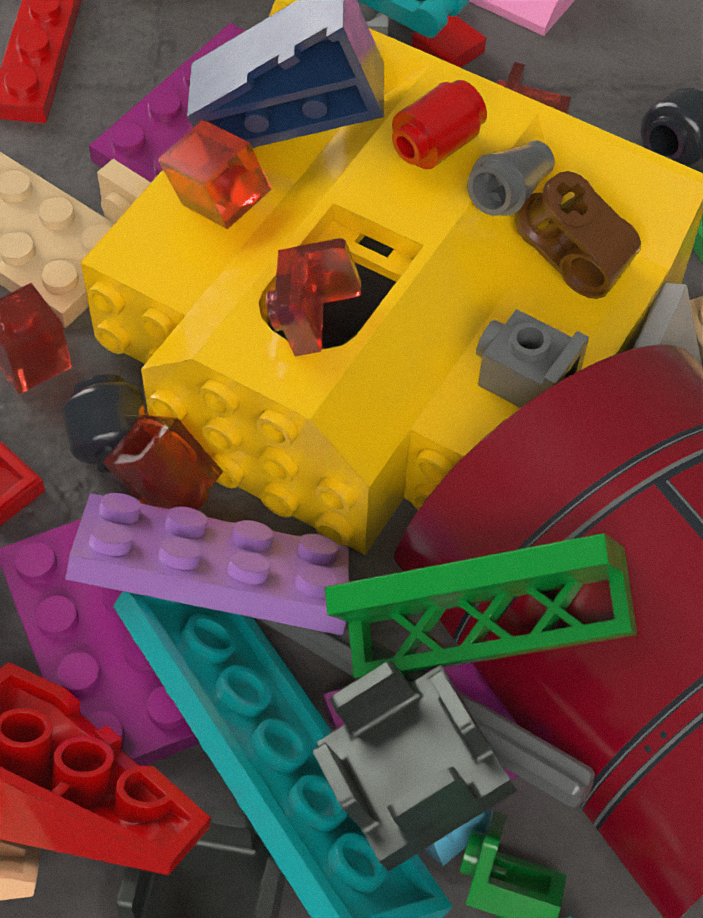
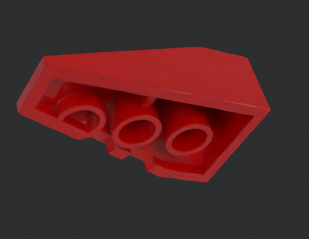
M10 662L6 663L0 669V840L170 875L208 831L211 817L154 766H139L121 749L122 738L108 725L98 729L80 713L81 701L66 688Z

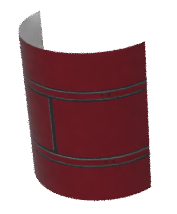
M662 344L631 349L596 362L547 389L504 420L474 446L427 497L405 530L393 559L401 570L405 572L605 533L625 548L637 635L472 662V664L519 726L593 769L595 772L594 784L589 795L581 803L580 808L663 918H682L703 896V366L685 349ZM609 580L584 584L566 610L584 624L614 620ZM562 588L542 593L554 601ZM530 594L516 596L511 600L496 622L514 636L527 635L532 632L548 608ZM492 601L473 605L485 612ZM461 607L446 609L439 619L459 646H461L478 622L476 618ZM559 618L551 630L573 626ZM490 630L482 642L501 638Z

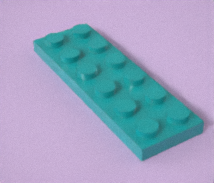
M122 591L113 605L114 609L311 918H444L453 905L417 854L388 872L378 861L362 829L342 809L313 753V749L319 746L317 742L332 733V731L254 618Z

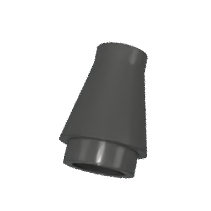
M533 140L523 146L480 157L475 162L467 182L468 193L474 205L483 213L492 216H508L519 211L543 178L553 171L555 160L551 149L545 143Z

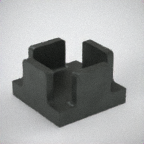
M388 661L330 698L335 712L345 724L317 742L319 746L313 749V753L342 809L362 829L378 861L388 872L518 791L441 665L417 680L408 682L395 663Z
M199 806L211 817L208 831L170 875L126 866L117 899V910L120 918H278L286 877L277 867L274 858L260 836L255 834V828L246 814Z

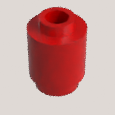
M456 80L453 83L442 82L398 112L392 121V142L398 155L405 162L422 169L434 168L479 134L481 125L487 119V109L482 96L475 87L464 80Z

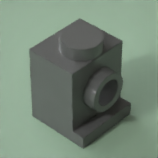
M516 309L505 324L495 319L492 320L478 342L476 355L482 358L478 386L521 408L547 389L581 370L589 337L579 331H576L574 336L571 337Z

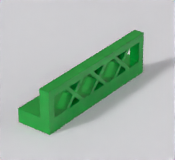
M605 533L325 587L327 615L348 622L353 677L357 680L388 661H393L401 673L406 674L434 669L439 665L448 667L637 635L625 548ZM609 580L614 620L584 624L566 610L584 584ZM562 588L554 601L542 593ZM530 594L548 609L530 634L514 636L496 621L514 597ZM492 601L485 612L473 605ZM461 607L476 618L478 622L461 646L446 648L429 633L446 609ZM424 613L417 624L407 617ZM559 618L573 626L551 630ZM394 619L411 632L393 658L373 661L370 623ZM490 630L501 638L482 642ZM422 643L433 650L415 654Z

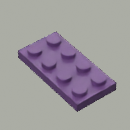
M90 493L69 555L65 579L343 635L346 621L327 615L325 587L349 582V551L347 546L337 545L332 539L318 534H306L299 537L272 531L268 526L256 521L244 520L232 523L208 518L202 512L189 507H174L169 510L141 504L137 499L126 494L109 493L102 496Z

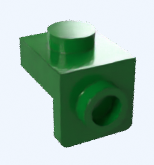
M493 811L486 834L472 829L459 873L473 877L465 905L494 914L497 918H558L567 874L498 852V846L508 815Z

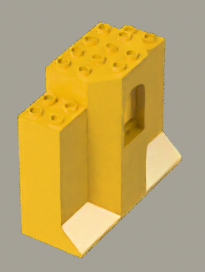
M275 0L269 17L297 0ZM370 28L371 35L384 62V117L212 158L198 134L195 133L80 262L95 338L107 350L115 354L125 353L145 364L141 369L152 441L158 449L172 459H186L207 470L208 474L216 482L227 488L234 489L239 487L256 496L273 513L286 518L293 516L314 527L319 535L332 539L337 545L349 546L364 555L368 552L403 499L410 501L419 510L427 497L452 468L485 436L520 409V407L478 386L482 358L476 355V348L489 323L495 319L505 324L514 311L518 309L571 337L574 336L576 331L583 333L589 339L581 370L610 356L633 349L661 287L664 286L665 282L682 284L703 215V173ZM456 80H464L475 87L485 102L487 119L481 125L480 132L474 139L432 169H422L416 165L409 164L398 155L392 142V121L398 112L442 82L453 83ZM533 140L541 141L551 149L555 164L553 171L543 178L533 193H543L546 182L559 172L570 171L577 173L590 183L594 191L621 218L634 227L641 240V250L605 297L599 299L587 298L570 288L561 274L520 236L514 222L515 213L508 216H492L483 213L474 205L468 193L467 182L475 162L480 157L523 146ZM569 192L568 194L563 196L562 202L560 204H563L567 200L572 198L574 196V193ZM550 218L540 223L537 229L542 230L549 225ZM364 236H367L394 250L388 257H385L359 243ZM325 248L396 282L358 334L342 346L328 349L304 347L287 341L268 326L272 314Z

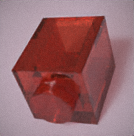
M204 120L200 121L158 158L181 204L227 230L272 190L250 143Z
M32 283L0 298V370L19 395L72 367L63 324Z
M142 415L103 461L107 468L141 504L169 510L174 507H189L196 510L201 508L209 497V489L223 473L222 469L178 418Z

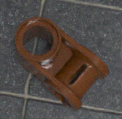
M565 171L556 174L546 182L543 193H532L514 216L517 231L523 240L534 247L561 274L570 288L587 298L599 299L605 297L641 250V240L634 227L621 218L594 191L585 178L574 172ZM569 192L574 193V196L572 198L567 200L565 203L560 204L562 202L563 196H565ZM550 218L549 225L542 230L537 229L540 223Z

